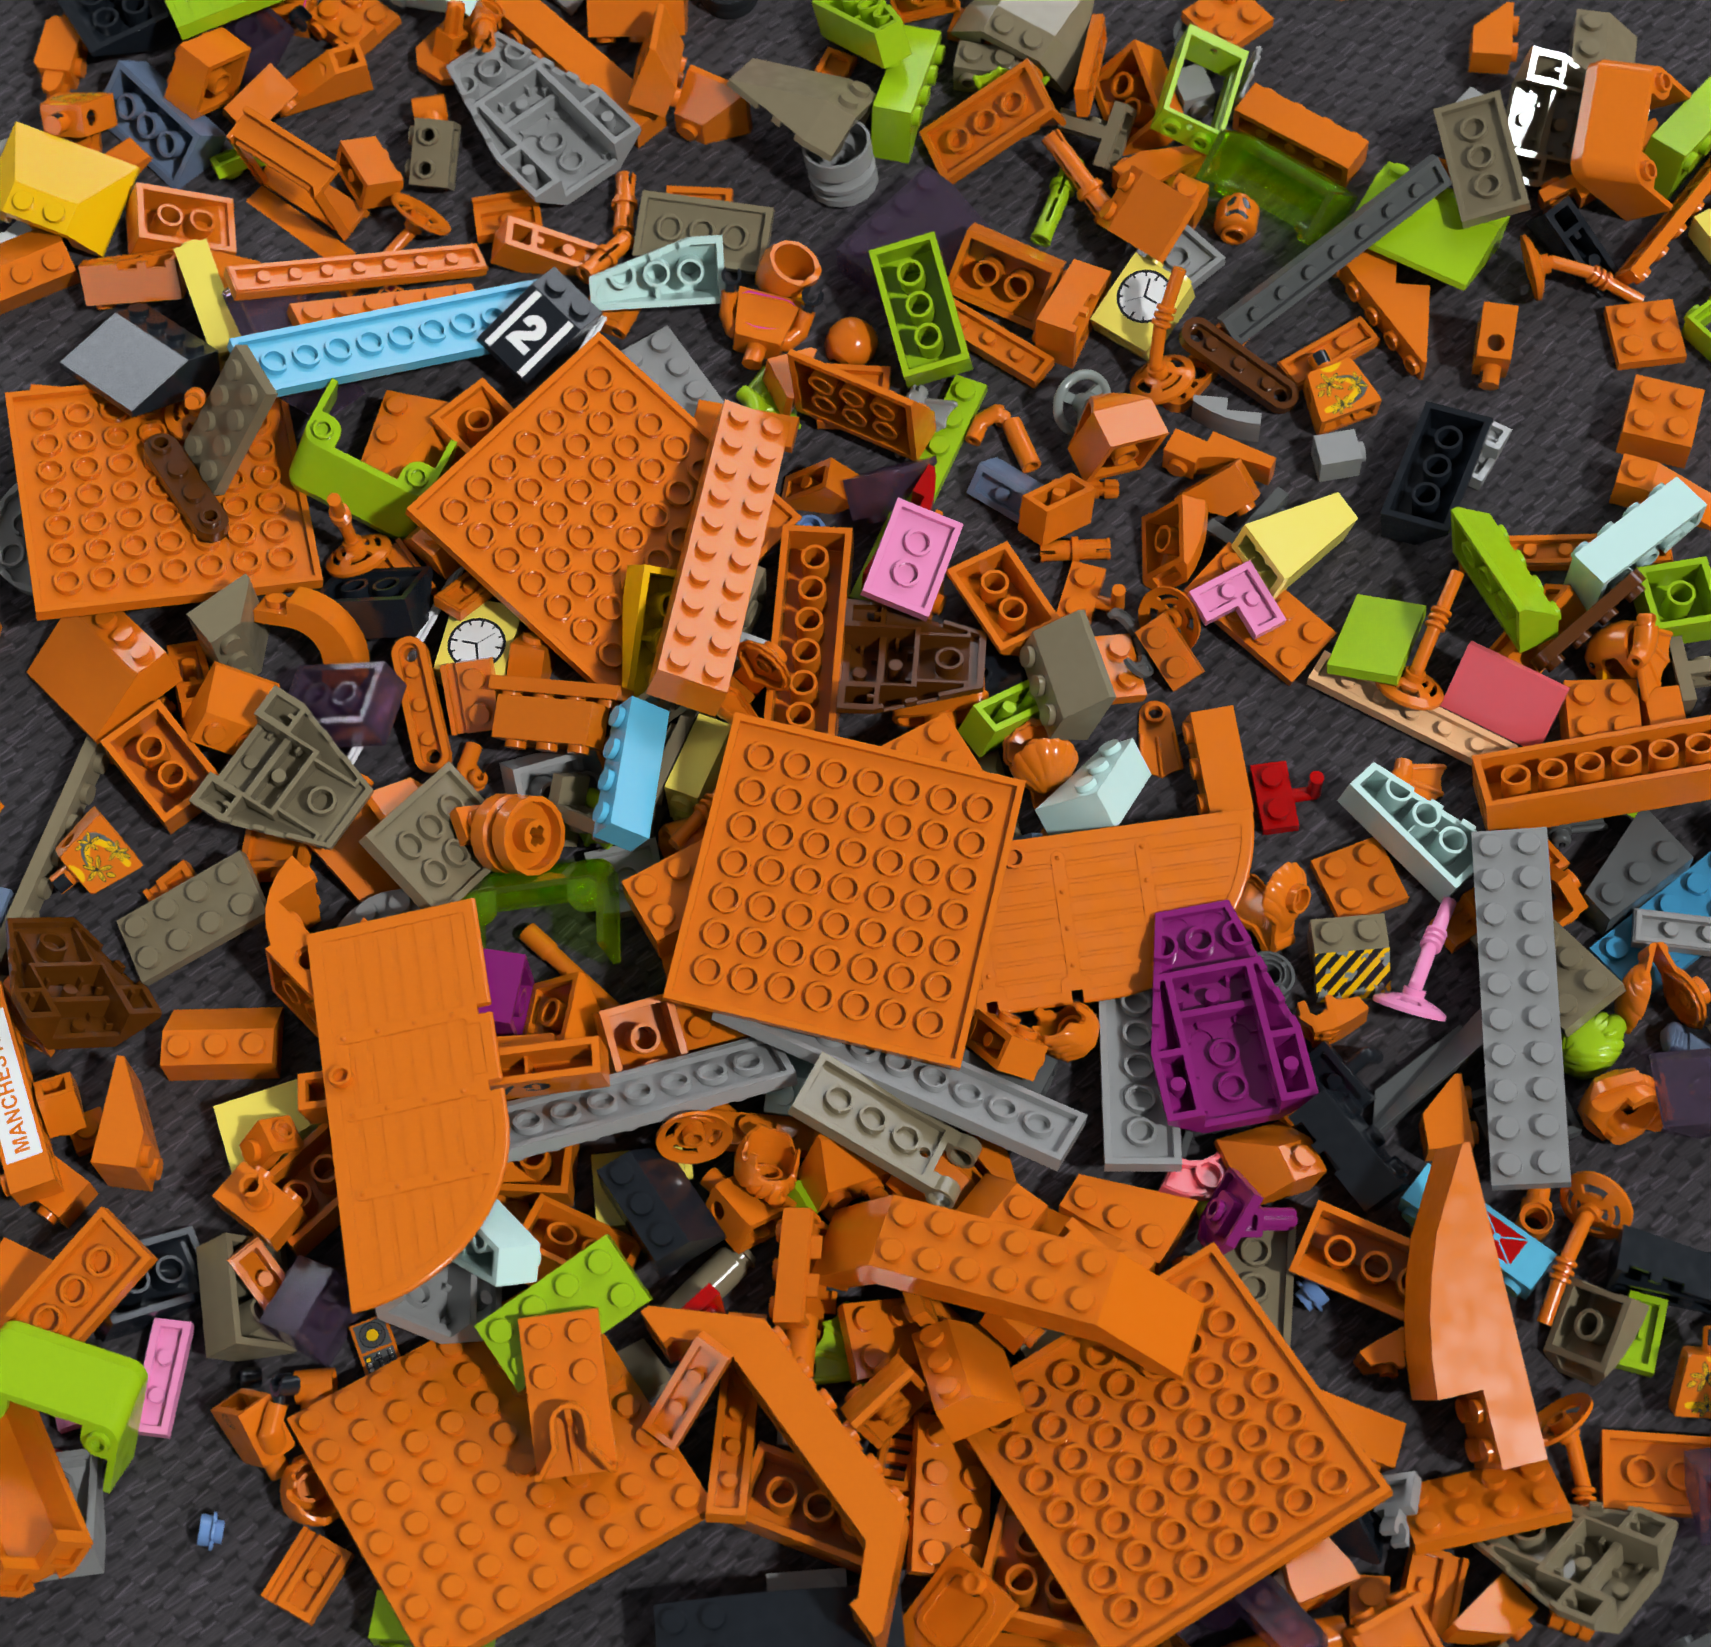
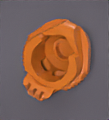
M1635 1068L1612 1070L1594 1078L1582 1096L1577 1111L1587 1130L1602 1141L1607 1139L1614 1145H1622L1639 1137L1646 1129L1653 1132L1661 1131L1664 1124H1667L1670 1117L1674 1114L1677 1104L1664 1094L1665 1089L1657 1079L1642 1074ZM1636 1110L1629 1115L1624 1113V1111Z

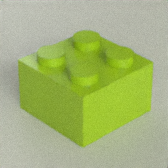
M1707 556L1637 567L1647 578L1642 583L1646 589L1633 600L1637 615L1639 613H1654L1656 615L1655 626L1672 631V637L1682 636L1684 644L1711 640V569Z

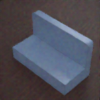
M994 457L979 463L966 493L1018 523L1022 495L1044 484L1003 460Z

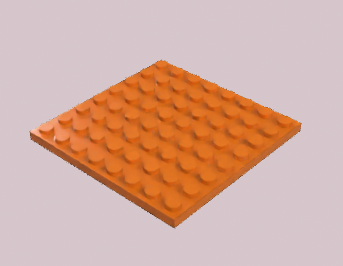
M598 332L408 506L405 514L588 683L622 686L623 594L627 565L646 564L677 570L711 433L605 336ZM774 492L758 563L781 541L783 524L796 525L802 519V516L776 492Z
M85 385L5 392L37 621L205 602L245 573L250 578L257 596L293 592L299 586L310 589L323 587V577L307 495L296 490L289 479V469L297 450V444L287 395L276 397L225 495H214L229 518V532L227 536L217 542H205L194 534L145 460L144 443L150 436L159 433L173 436L165 424V410L167 406L132 418ZM180 405L176 406L173 413L175 421L179 420L178 409ZM188 408L184 409V415L186 416L189 414ZM189 425L187 431H191L193 426ZM176 438V440L179 442V444L181 445V447H182L183 450L185 451V449H184V447H183V445H184L185 442H182V441H180V440H178V439Z
M735 712L663 1000L959 1071L1026 781Z
M1214 1242L1159 1275V1277L1205 1305L1204 1314L1183 1381L1144 1371V1367L1102 1343L1064 1334L1011 1367L1025 1412L966 1437L1098 1647H1156L1393 1496L1389 1484Z
M520 1292V1293H518V1294H516V1295L510 1297L509 1299L503 1301V1302H502V1306L505 1305L506 1303H508L509 1301H511L513 1298H515L516 1296H518V1295L521 1294L522 1292ZM605 1333L602 1335L618 1461L617 1472L603 1471L544 1479L543 1482L536 1483L534 1476L536 1474L526 1388L520 1392L517 1391L484 1341L439 1344L431 1340L286 1418L290 1429L413 1647H483L705 1519L706 1490L678 1447L674 1451L642 1428L653 1408Z

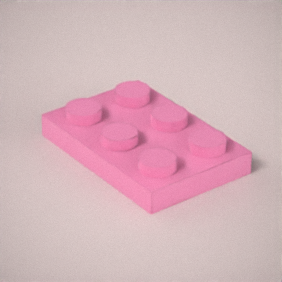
M898 497L860 595L927 621L963 524Z

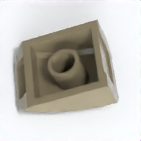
M1570 1277L1572 1283L1567 1285L1543 1350L1558 1372L1596 1387L1626 1354L1640 1330L1650 1306L1625 1295H1618L1581 1279Z

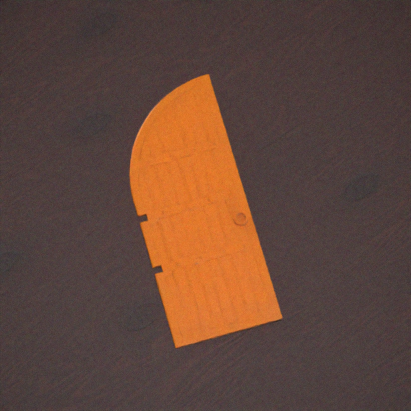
M1253 808L1012 840L972 1019H974L978 1009L987 1011L986 1003L997 1002L998 1014L1001 1010L1009 1013L1033 1011L1037 1007L1047 1009L1073 1005L1071 991L1076 990L1082 991L1083 1003L1127 997L1153 988L1155 913L1228 899L1236 911L1247 885L1254 851Z
M475 898L306 935L352 1314L370 1310L398 1299L418 1288L443 1270L463 1251L481 1228L502 1186L509 1156L510 1124L505 1089H490V1084L502 1081L503 1075L493 1012L479 1014L478 1009L491 1005V997Z

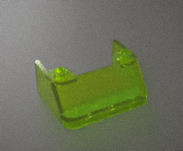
M1226 129L1220 130L1196 175V178L1201 181L1213 182L1215 184L1213 189L1223 196L1234 193L1246 194L1258 206L1294 226L1293 229L1298 232L1296 238L1309 246L1339 225L1358 199V196L1265 141L1248 133Z
M598 858L555 864L549 871L539 876L516 875L514 873L488 874L463 899H476L482 945L485 949L486 925L493 921L497 912L567 902L580 912L596 911L597 943L613 964L621 963L619 877L612 864L605 859Z

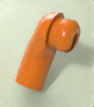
M994 404L979 412L972 420L965 436V441L969 444L980 446L988 427L995 423L1001 428L1003 422L1011 418V413L1005 410L1001 404Z
M466 742L456 769L476 791H481L488 782L487 773H483L477 765L483 748L475 742Z

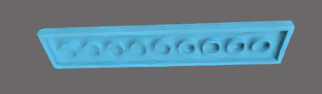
M537 279L229 338L227 348L231 354L235 345H248L278 393L277 397L325 388L332 378L337 380L338 385L487 355L490 353L477 341L478 336Z

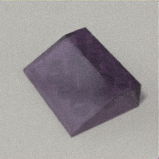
M926 165L836 248L837 268L842 275L883 305L868 250L934 231L947 277H949L967 229L974 222L989 229L992 228L952 183Z

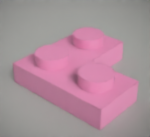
M1251 560L1189 591L1187 595L1194 603L1205 626L1236 610L1253 640L1284 625L1287 620Z

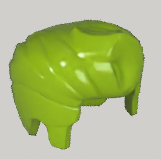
M1601 1011L1568 1038L1561 1032L1564 1073L1576 1079L1587 1080L1610 1069L1621 1055L1625 1046L1623 1041L1627 1029L1625 1020L1618 1014L1608 1015V1013Z

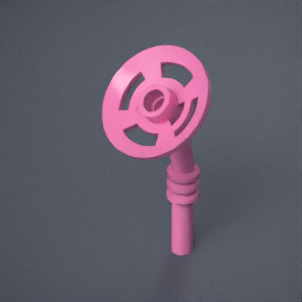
M1443 898L1432 925L1427 926L1420 942L1421 952L1408 986L1404 985L1402 992L1375 994L1372 998L1373 1001L1415 1016L1446 1021L1447 1016L1434 1004L1424 999L1426 991L1423 990L1434 957L1441 952L1447 938L1446 928L1457 904L1453 898Z

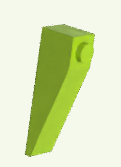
M1029 680L973 705L958 732L978 757L1002 747L1004 738L1030 718L1040 719V712L1035 697L1030 692Z

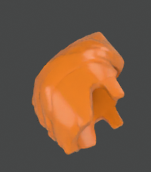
M1075 1001L1073 1005L1066 1006L1058 1012L1050 1009L1044 1010L1041 1007L1035 1009L1034 1015L1038 1021L1037 1025L1031 1028L1038 1032L1036 1038L1049 1047L1046 1055L1068 1063L1083 1058L1095 1047L1099 1036L1100 1024L1093 1010L1086 1004Z
M760 1123L750 1130L738 1145L734 1158V1176L739 1181V1184L745 1187L747 1192L754 1194L757 1198L764 1199L774 1209L780 1208L785 1203L787 1195L795 1188L801 1150L797 1148L795 1151L793 1140L787 1132L767 1127Z
M302 1454L293 1458L291 1465H288L284 1470L280 1482V1500L284 1513L289 1519L304 1525L318 1527L331 1524L340 1516L306 1455Z

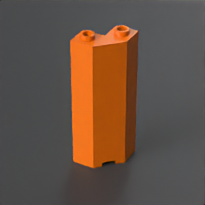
M10 1402L7 1412L0 1418V1597L21 1598L36 1591L35 1583L57 1573L60 1579L75 1572L94 1543L39 1411Z

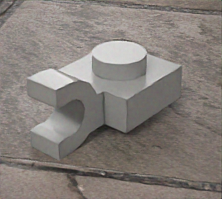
M1415 1471L1382 1475L1391 1487L1393 1496L1374 1507V1511L1382 1519L1380 1533L1383 1536L1392 1535L1391 1545L1394 1549L1409 1547L1410 1531L1406 1516L1418 1514L1422 1479Z

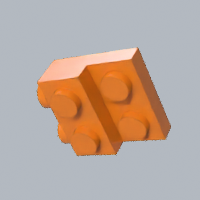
M323 0L309 12L312 15V18L309 19V29L317 39L321 41L325 39L332 44L333 48L359 41L364 56L402 23L400 16L379 0Z

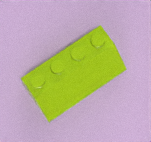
M1461 507L1451 509L1452 552L1518 652L1522 653L1558 637L1559 620H1561L1560 610L1553 600L1548 601L1544 595V588L1538 576H1532L1527 570V563L1522 552L1519 549L1514 550L1511 546L1505 527L1502 524L1497 525L1489 513Z

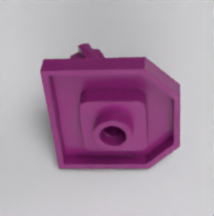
M1229 1166L1200 1216L1197 1240L1203 1247L1214 1242L1224 1255L1235 1249L1241 1237H1263V1231H1292L1298 1223L1297 1213L1292 1207H1261L1260 1204L1264 1198L1238 1170Z

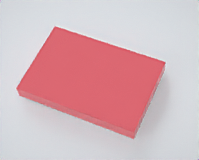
M1471 641L1440 706L1524 747L1545 742L1570 687Z

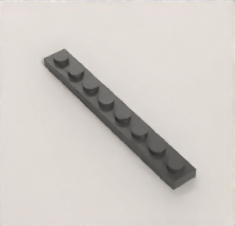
M1430 154L1219 315L1217 320L1225 333L1242 345L1453 184L1439 157Z

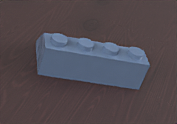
M118 60L104 93H113L118 123L117 126L109 130L122 142L129 137L132 138L153 158L147 166L171 188L180 189L211 166L209 158L220 153L227 135L205 115L193 120L166 100L164 95L168 85L167 80L148 62Z

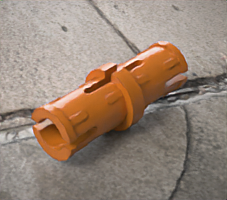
M620 171L615 175V196L611 201V207L614 211L613 234L616 236L621 228V230H626L633 235L634 212L638 209V201L635 198L636 175L632 172L629 180V171Z
M620 230L606 244L597 246L594 249V254L576 268L579 279L585 284H589V276L616 266L618 259L633 248V236L626 230Z
M1071 536V540H1055L1047 545L1040 546V563L1048 561L1111 560L1110 537L1079 540L1078 536Z

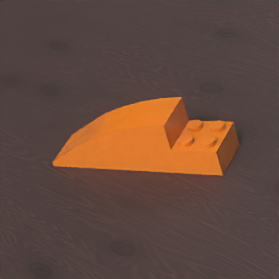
M1470 1142L1436 1149L1411 1234L1405 1282L1404 1329L1406 1363L1412 1401L1442 1400L1458 1396V1399L1455 1401V1409L1460 1422L1465 1425L1468 1437L1465 1440V1450L1468 1459L1474 1463L1475 1469L1504 1470L1548 1458Z

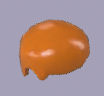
M856 317L842 318L831 326L824 343L826 356L829 360L834 359L840 364L864 365L873 359L878 347V337L874 328L864 320Z

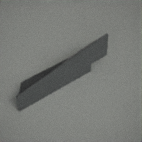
M1481 1008L1463 1027L1458 1025L1375 1090L1374 1096L1376 1099L1373 1101V1125L1378 1128L1382 1135L1386 1134L1442 1090L1454 1074L1465 1072L1484 1057Z

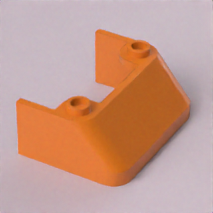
M1606 59L1589 64L1586 71L1570 162L1574 178L1625 221L1671 211L1673 204L1654 189L1657 167L1642 150L1649 110L1689 100L1691 93L1660 66Z

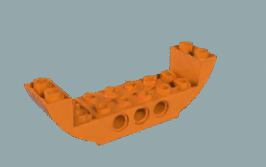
M290 856L277 873L268 893L265 919L269 946L265 948L272 991L318 1037L306 937L307 934H310L307 930L321 921L319 910L321 900L316 890L318 879L314 871L307 864L302 866L293 856Z

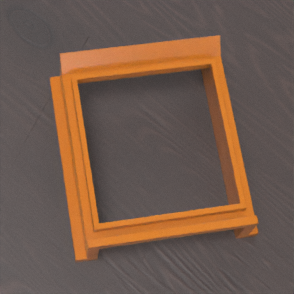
M246 105L242 109L244 114L230 130L226 138L258 183H263L269 189L333 230H336L342 240L345 241L364 217L367 218L370 213L368 209L361 210L355 200L329 185L341 170L339 164ZM254 157L265 163L267 166L262 170L256 162V160L254 159Z

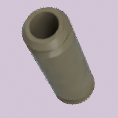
M729 1244L726 1247H720L660 1307L681 1309L709 1283L720 1293L723 1299L747 1275L748 1268H754L756 1258L749 1249L737 1254Z

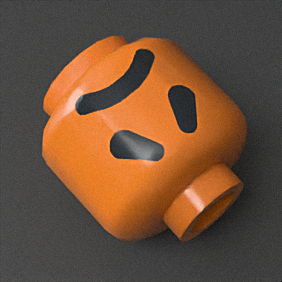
M1234 193L1222 198L1217 205L1214 219V230L1224 242L1231 245H1240L1253 238L1257 231L1260 214L1258 204L1243 193Z

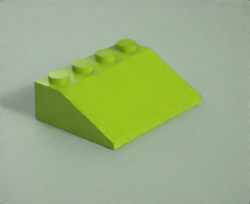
M1389 161L1377 174L1355 212L1410 169L1403 164ZM1447 187L1368 249L1465 291L1499 248L1510 216L1463 229L1454 189Z

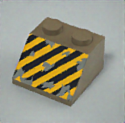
M1384 913L1310 920L1306 938L1316 1005L1325 1004L1326 995L1344 999L1358 996L1362 1001L1372 1000L1375 994L1391 992L1390 946Z

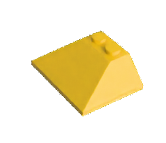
M16 121L0 157V220L10 224L13 218L68 239L72 247L102 258L106 253L127 203L140 167Z

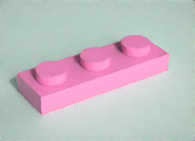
M154 1317L143 1365L148 1373V1383L138 1435L167 1439L171 1437L195 1325L192 1322Z

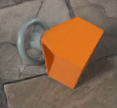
M1082 369L1071 373L1061 382L1053 400L1055 422L1065 434L1072 436L1067 449L1081 477L1087 483L1142 469L1169 433L1150 397L1128 393H1111L1106 379L1094 370ZM1091 380L1095 383L1085 393L1075 395L1068 392L1070 387L1078 381ZM1063 402L1072 404L1074 411L1077 412V427L1067 422L1063 413Z

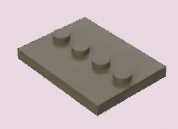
M450 761L359 841L363 848L420 909L460 901L491 872L478 861L474 855L472 845L460 846L449 813L455 807L481 805L485 799Z

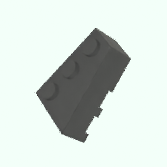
M1649 810L1638 812L1584 893L1583 898L1589 907L1581 913L1602 936H1605L1633 913L1634 908H1640L1686 872L1694 857Z

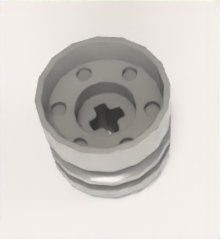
M858 121L851 128L842 150L830 162L802 146L811 191L821 203L839 208L854 206L866 200L875 191L879 182L875 156L873 155L870 133L863 123Z

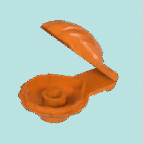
M751 640L739 642L737 657L742 666L731 677L728 693L716 714L720 719H724L732 725L735 712L758 717L750 703L764 687L775 691L789 690L791 676L785 664L787 662V655L777 644L771 641H766L764 644Z
M1030 718L1004 738L1003 761L1009 766V770H1011L1014 778L1026 781L1025 787L1030 791L1034 810L1071 777L1079 760L1078 753L1069 740L1048 738L1045 726L1042 725L1040 719Z
M1286 862L1272 874L1266 885L1256 874H1249L1243 896L1235 912L1245 929L1255 935L1260 944L1261 951L1278 952L1295 943V920L1299 914L1306 910L1311 899V890L1307 886V878L1303 868L1297 862Z
M1653 942L1638 953L1639 964L1631 968L1622 980L1626 991L1616 998L1614 1003L1615 1014L1620 1015L1627 1024L1625 1033L1629 1035L1636 1027L1639 1019L1641 1020L1645 1014L1651 995L1652 979L1650 971L1653 962L1662 976L1664 996L1673 1013L1688 1027L1702 1029L1707 1018L1706 1004L1711 1002V993L1706 983L1700 977H1691L1684 970L1676 966L1668 953V946L1664 942Z

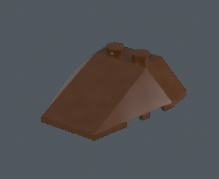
M847 599L844 624L845 648L842 677L839 680L836 713L877 714L983 692L986 632L948 620H944L943 624L929 619L923 621L874 600Z
M75 917L7 918L5 928L11 999L24 1023L47 1050L116 1047L161 1017L162 1011L148 987L141 981L135 984L124 973L126 966L119 960H115L113 963L101 951L104 945Z

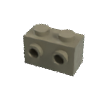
M960 40L953 65L954 90L976 93L978 89L972 79L974 75L988 74L998 66L1010 70L1023 60L996 45Z
M415 117L414 125L410 126L408 133L409 145H412L411 159H407L405 166V176L409 179L410 185L420 188L455 191L461 131L460 124L454 121Z

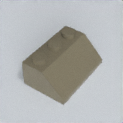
M1577 9L1569 47V57L1575 63L1586 70L1589 64L1603 59L1635 63L1637 37L1611 13Z
M246 573L188 612L187 616L211 667L214 661L258 675L262 671L270 627L268 624L254 622L253 610L259 604V600Z
M1077 610L1033 631L1019 652L1020 663L1026 671L1030 683V692L1035 697L1040 712V721L1045 726L1049 739L1088 740L1116 698L1085 610Z
M225 1232L196 1247L206 1358L239 1362L291 1354L297 1351L292 1307L272 1322L227 1261L250 1236ZM263 1242L289 1278L286 1245L284 1244L276 1252Z

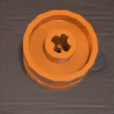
M497 793L485 799L476 810L471 824L470 841L474 855L481 865L490 871L539 876L549 871L560 858L565 844V825L562 814L556 805L543 796Z

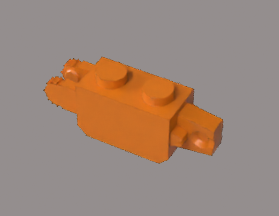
M64 13L62 16H53L46 20L34 58V64L42 81V90L48 94L46 99L58 92H70V89L77 90L80 78H84L87 72L86 58L89 51Z

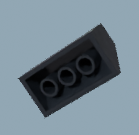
M1426 401L1380 513L1381 536L1416 545L1449 535L1451 530V509L1461 505L1494 418Z

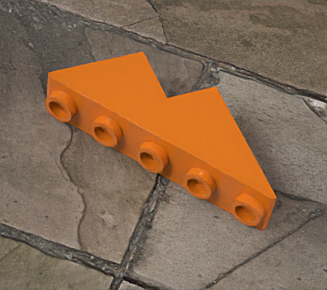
M1366 249L1332 276L1334 278L1338 277L1345 285L1348 297L1353 302H1358L1364 309L1365 317L1370 325L1377 326L1383 333L1385 343L1392 351L1396 350L1402 357L1408 373L1412 376L1416 375L1419 380H1423L1427 364L1430 285L1396 283L1397 261Z

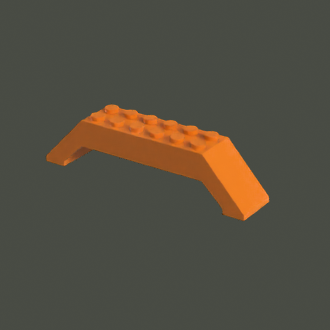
M894 1194L836 1209L822 1243L821 1259L816 1260L811 1273L820 1274L819 1285L845 1292L851 1287L879 1284L1099 1342L1144 1367V1371L1183 1381L1205 1310L1203 1303L1121 1252Z
M647 1306L640 1312L649 1334L671 1364L679 1358L683 1359L695 1337L702 1331L735 1354L728 1367H732L865 1550L859 1595L857 1599L850 1603L855 1622L872 1646L887 1647L909 1534L907 1516L910 1515V1512L906 1507L909 1504L896 1485L890 1488L886 1485L887 1481L883 1476L885 1471L879 1461L871 1452L866 1456L862 1452L863 1448L859 1443L861 1440L860 1436L848 1420L843 1423L839 1421L840 1417L835 1410L837 1405L824 1388L817 1391V1385L812 1379L814 1377L813 1372L801 1356L796 1360L793 1358L794 1354L789 1347L791 1343L778 1325L771 1328L765 1318L657 1306Z

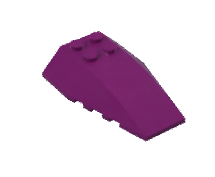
M1229 899L1155 913L1151 1059L1167 1125L1200 1133L1279 1120L1303 1106L1319 1093L1301 1025L1286 1005V999L1280 988L1276 987L1271 979L1264 960L1255 951L1251 944L1252 940Z

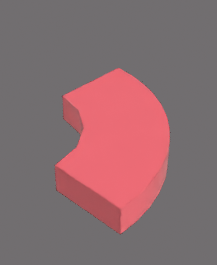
M1217 1151L1214 1155L1204 1160H1187L1182 1158L1181 1172H1166L1158 1192L1199 1201L1210 1200L1227 1171L1219 1152Z

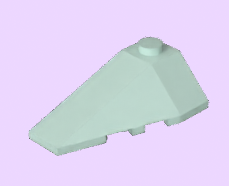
M723 236L687 237L589 276L590 300L600 311L718 304L721 299V290L725 289V283L721 277L722 270L724 269Z

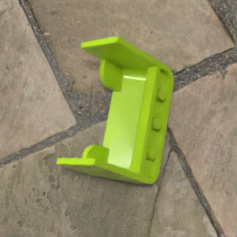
M332 378L305 427L289 469L290 482L296 490L329 506L327 503L328 495L331 493L339 494L342 502L349 507L353 519L396 540L400 537L403 540L418 527L405 514L406 508L449 470L455 459L457 442L452 439L450 440L436 468L423 462H412L403 468L398 479L335 448L341 437V426L336 418L329 415L338 394V381Z
M9 1321L5 1323L0 1329V1418L7 1412L10 1402L82 1425L80 1439L83 1447L90 1454L108 1460L102 1491L110 1493L135 1454L148 1383V1373L145 1367L135 1359L24 1322Z

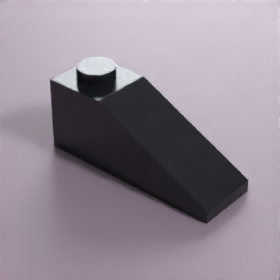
M1569 195L1547 205L1526 222V225L1541 247L1549 255L1559 256L1590 266L1597 264L1600 266V269L1604 268L1607 272L1613 273V276L1619 270ZM1572 275L1598 298H1602L1609 292L1606 289L1604 291L1599 290V286L1595 288L1592 286V283H1586V278Z

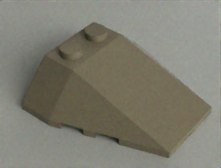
M974 0L962 13L951 31V35L962 41L984 43L987 40L1022 60L1028 58L1042 71L1043 76L1050 78L1046 85L1065 95L1078 74L1095 0Z
M1535 46L1530 48L1512 82L1506 109V116L1524 184L1530 187H1539L1552 178L1559 177L1561 180L1572 174L1571 155L1587 71L1565 53Z
M752 58L727 82V86L754 108L758 109L761 105L773 115L771 122L776 126L781 127L784 124L795 133L794 140L798 144L829 162L842 150L851 128L858 121L866 126L872 120V106L877 95L870 90L869 86L859 81Z
M275 685L254 712L257 725L218 776L211 771L191 796L189 802L219 822L332 850L372 796L374 790L348 757L335 744L328 732L315 719L309 708L303 702Z
M1590 1501L1589 1506L1569 1504L1572 1509V1522L1473 1543L1476 1549L1558 1616L1594 1631L1620 1634L1661 1583L1678 1530V1521L1642 1507L1628 1506L1627 1511L1606 1509L1603 1502Z

